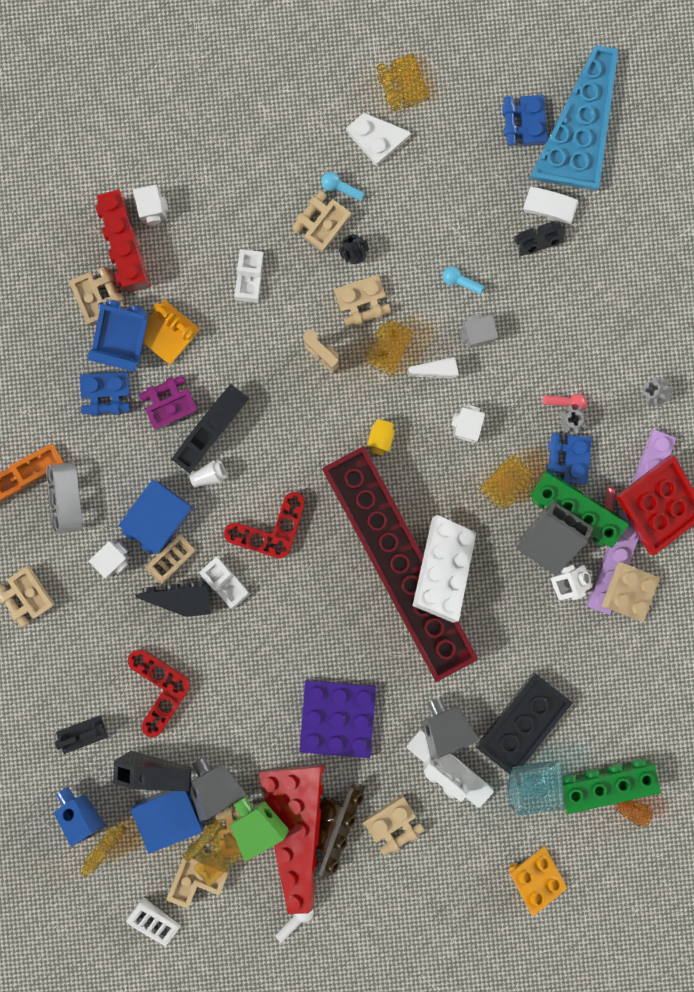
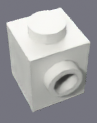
M157 185L133 189L138 215L143 224L157 225L161 223V220L166 219L165 211H168L167 200L165 196H161Z
M466 405V408L462 407L459 413L455 412L451 426L455 427L452 437L476 443L480 435L485 413H481L480 408Z
M109 541L89 562L104 578H109L115 572L117 575L120 574L128 566L126 562L131 557L127 554L129 550L120 541L117 543Z

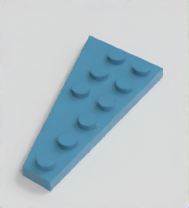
M595 45L528 179L593 191L599 189L618 49Z

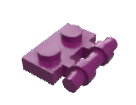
M183 375L175 378L172 376L166 379V382L155 387L152 385L146 388L147 391L139 394L142 402L151 399L153 405L146 407L145 411L154 430L163 428L198 412L189 389L181 392L178 389V386L186 383ZM170 390L172 396L160 401L159 395Z

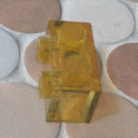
M390 319L387 320L386 325L381 323L375 335L379 339L375 346L370 345L365 355L368 358L367 365L392 377L414 331Z
M511 454L477 490L497 509H501L503 506L508 508L516 499L514 494L519 489L524 491L531 484L532 480L530 477L534 473L514 454Z

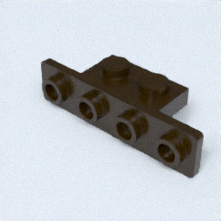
M362 784L350 786L344 804L330 797H323L319 807L321 809L319 841L316 847L326 853L318 876L322 878L332 876L338 870L341 852L347 845L348 833L356 821V811L364 799L363 792L365 786Z

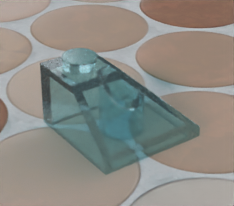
M560 760L512 768L507 781L509 806L518 816L565 809Z

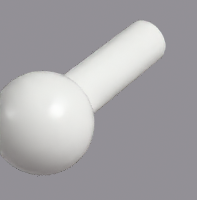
M314 910L308 914H295L275 937L282 943L301 922L306 923L312 919Z

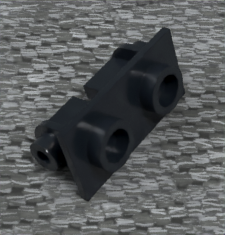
M551 221L538 226L539 234H536L534 228L518 232V235L514 236V241L516 245H519V257L563 243L565 226H561L559 221Z
M101 715L56 731L58 740L55 741V746L57 750L62 749L63 754L108 738L109 736Z

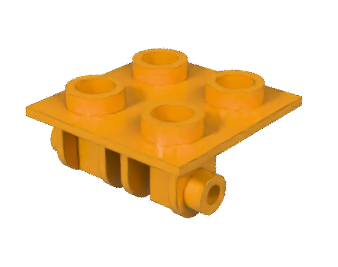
M164 299L160 304L157 302L152 307L154 312L149 316L144 344L171 365L200 331V328Z
M545 846L519 866L517 863L509 866V874L532 916H535L567 889Z

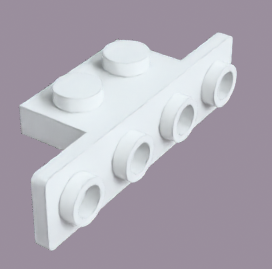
M420 729L407 744V749L424 762L425 776L431 782L439 783L450 798H457L462 802L466 797L479 808L494 792L490 785L451 753L439 759H431L424 730Z

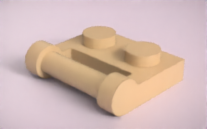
M307 330L303 334L305 348L333 374L339 368V355L329 345L325 348L318 341L317 333L314 330Z

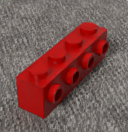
M120 189L96 195L99 204H96L95 208L99 218H103L105 227H102V232L105 240L109 241L111 245L108 253L112 264L116 263L118 272L115 273V278L118 286H122L128 293L151 287L125 196Z

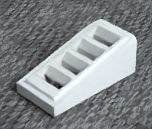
M454 357L411 366L407 370L408 376L454 379L459 376Z
M144 897L126 920L130 926L165 947L181 927V925ZM142 911L147 913L143 919L139 917ZM152 916L154 920L149 925L146 922ZM158 921L162 922L159 929L155 930L154 927ZM168 926L171 929L164 937L161 933Z

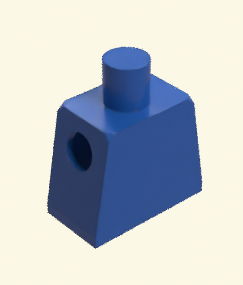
M69 787L56 794L62 807L57 809L54 815L71 847L89 839L106 827L105 822L85 794L75 798Z

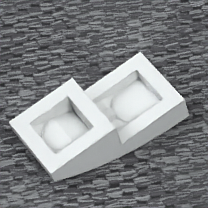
M530 187L523 210L525 213L547 216L551 221L572 224L578 200L549 190Z
M240 249L234 294L236 301L258 303L264 252Z
M215 557L199 572L230 609L236 608L250 595V592L218 557Z

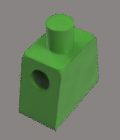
M244 796L233 804L239 816L231 823V829L245 862L283 841L288 834L289 829L266 802L262 801L252 807L247 797Z

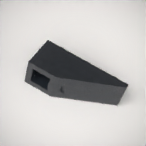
M203 581L189 582L190 587L181 588L180 583L165 585V590H157L156 586L142 588V592L135 594L137 599L185 617L213 613L211 587L209 584L204 585Z
M131 750L114 760L113 784L134 790L189 792L191 790L192 767Z

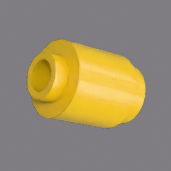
M376 419L375 424L372 425L367 447L371 448L370 453L384 456V452H390L395 433L393 423Z

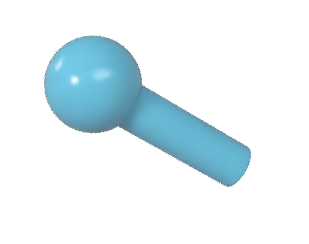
M327 172L322 176L321 184L325 190H338L361 201L364 192L340 181L336 173Z
M450 266L443 271V280L448 285L459 284L479 295L485 289V286L462 276L457 267Z

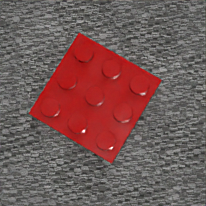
M669 455L615 496L649 555L655 556L694 525V489L675 456Z

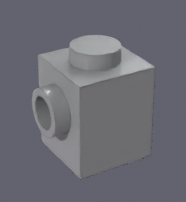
M480 314L466 318L467 321L463 323L460 330L462 343H466L468 349L492 343L498 339L492 315L481 317Z

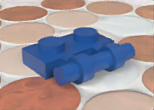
M544 95L520 96L519 106L514 105L512 96L504 97L502 114L505 117L506 123L504 137H507V145H516V137H522V146L545 145L547 142ZM515 116H520L521 127L515 126Z
M128 372L80 374L81 398L90 399L91 401L90 405H81L82 415L100 416V414L104 413L121 415L122 412H130V404L121 403V397L130 396ZM112 397L111 404H100V398Z
M552 433L551 442L548 443L550 454L549 464H546V469L556 476L557 472L563 473L562 480L567 483L587 485L592 437L567 435L566 444L560 443L561 434ZM559 451L565 452L564 465H558Z

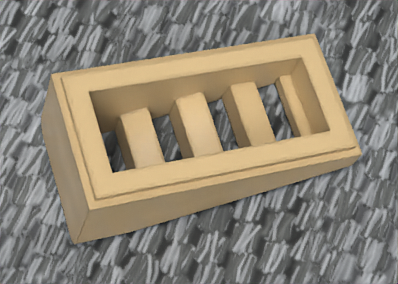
M179 534L145 566V569L159 584L163 585L197 550ZM179 544L187 554L183 555L175 546ZM171 550L180 558L178 562L169 554ZM164 557L173 565L171 569L162 561ZM157 564L166 572L164 575L155 568Z

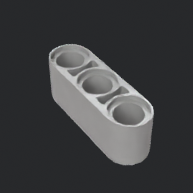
M73 463L50 464L46 469L52 528L56 534L80 531L82 529V514L76 467Z

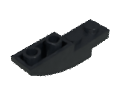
M230 384L184 440L171 460L190 474L250 398L233 384Z

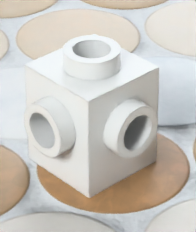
M574 564L566 565L559 574L550 578L559 600L582 598L586 596L585 591L593 587L591 577L585 565L577 567Z

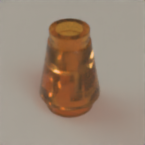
M630 800L616 803L615 806L616 811L638 827L643 826L647 828L653 816V810L649 808V805Z

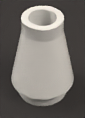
M211 461L189 477L191 484L196 488L222 483L223 479L227 478V474L221 461Z

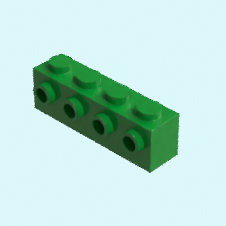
M547 469L543 471L529 492L530 497L533 498L531 501L538 507L543 509L552 501H555L592 526V540L602 547L608 545L613 548L629 525L626 519Z
M636 758L631 761L632 763L625 765L614 763L603 770L592 768L586 770L585 774L581 775L573 773L563 775L562 779L556 780L562 808L568 815L660 794L661 789L655 765L648 759L646 760V758Z

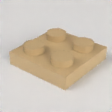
M618 562L602 607L644 622L660 578L625 563Z

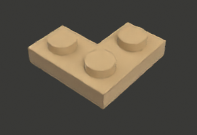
M185 852L166 900L188 909L197 887L220 895L229 870Z

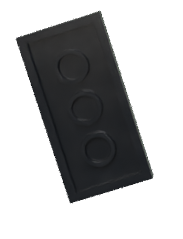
M533 672L475 747L514 778L573 702Z

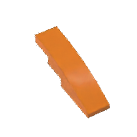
M52 443L9 465L8 469L0 472V503L45 477L48 465L64 464Z

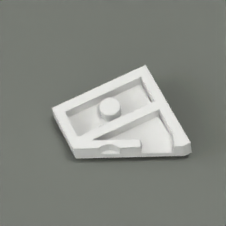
M363 113L346 128V132L376 166L411 137L409 131L366 113Z

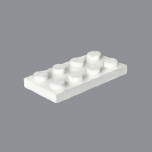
M439 515L432 517L413 602L414 607L453 623L459 621L476 532Z

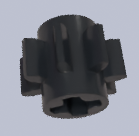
M357 234L346 236L342 240L343 247L338 248L341 258L345 259L346 263L350 262V264L363 262L367 256L366 252L370 250L367 240H363V237H359Z

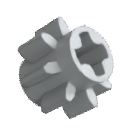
M653 376L651 381L645 382L642 395L648 397L646 403L662 407L664 402L671 401L674 388L668 386L670 381Z
M569 405L566 407L567 413L562 411L558 413L562 418L557 425H562L565 428L563 433L572 430L575 435L579 432L578 427H587L583 422L588 415H583L580 412L581 406L573 410L572 406ZM576 417L577 421L569 423L568 418Z

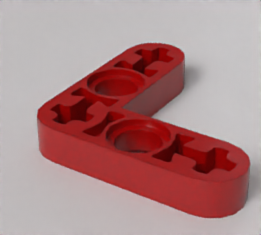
M291 492L285 496L273 534L240 523H231L224 529L225 539L231 544L271 557H286L291 550L304 510V497L297 492ZM294 496H297L298 501L301 502L300 507L296 506L293 512L298 513L297 519L291 515L283 514L285 509L288 512L290 511L291 504L288 503V500L293 499ZM285 518L291 519L294 523V528L290 532H284L280 527L281 521ZM235 526L238 527L239 533L246 534V529L250 530L246 544L242 543L244 538L236 537L235 540L231 539L232 535L229 534V530H234ZM254 534H261L263 536L264 543L261 547H254L251 544V537ZM268 537L273 538L271 543L279 544L280 541L284 542L283 546L286 547V551L277 554V549L269 547V552L265 551Z
M137 649L131 652L128 657L129 667L163 689L142 723L143 733L148 737H156L164 730L188 693L190 680L187 676L147 650ZM140 654H142L144 656L142 660L145 663L149 664L152 660L154 664H152L149 667L148 672L144 671V669H146L148 666L144 665L143 663H141L140 665H136V659L134 658V656H139ZM160 666L165 669L166 675L163 679L154 677L153 669ZM172 673L174 676L171 679L175 682L182 680L184 682L182 686L185 689H180L179 691H176V685L170 681L168 685L164 684V682L170 677V674ZM161 700H170L173 705L172 710L169 712L162 711L160 708ZM157 714L166 718V720L161 718L156 726L159 730H149L150 724L148 722L152 723Z

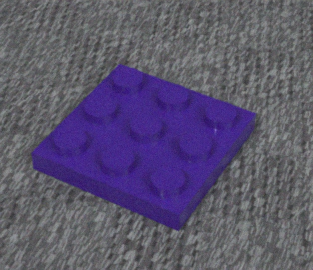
M305 680L299 752L370 758L376 685Z

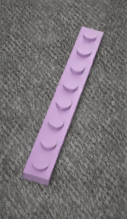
M651 430L632 483L671 454L676 440L675 437L657 430ZM623 509L620 516L626 519L629 525L614 547H607L586 603L587 607L608 615L611 614L612 610L602 607V603L617 563L622 562L629 565L639 539Z

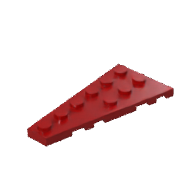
M325 764L270 769L259 773L264 802L269 805L289 829L284 840L274 845L288 914H308L313 910L315 890L313 877L314 868L317 866L315 853L319 841L321 818L319 805L320 796L323 793L321 781Z

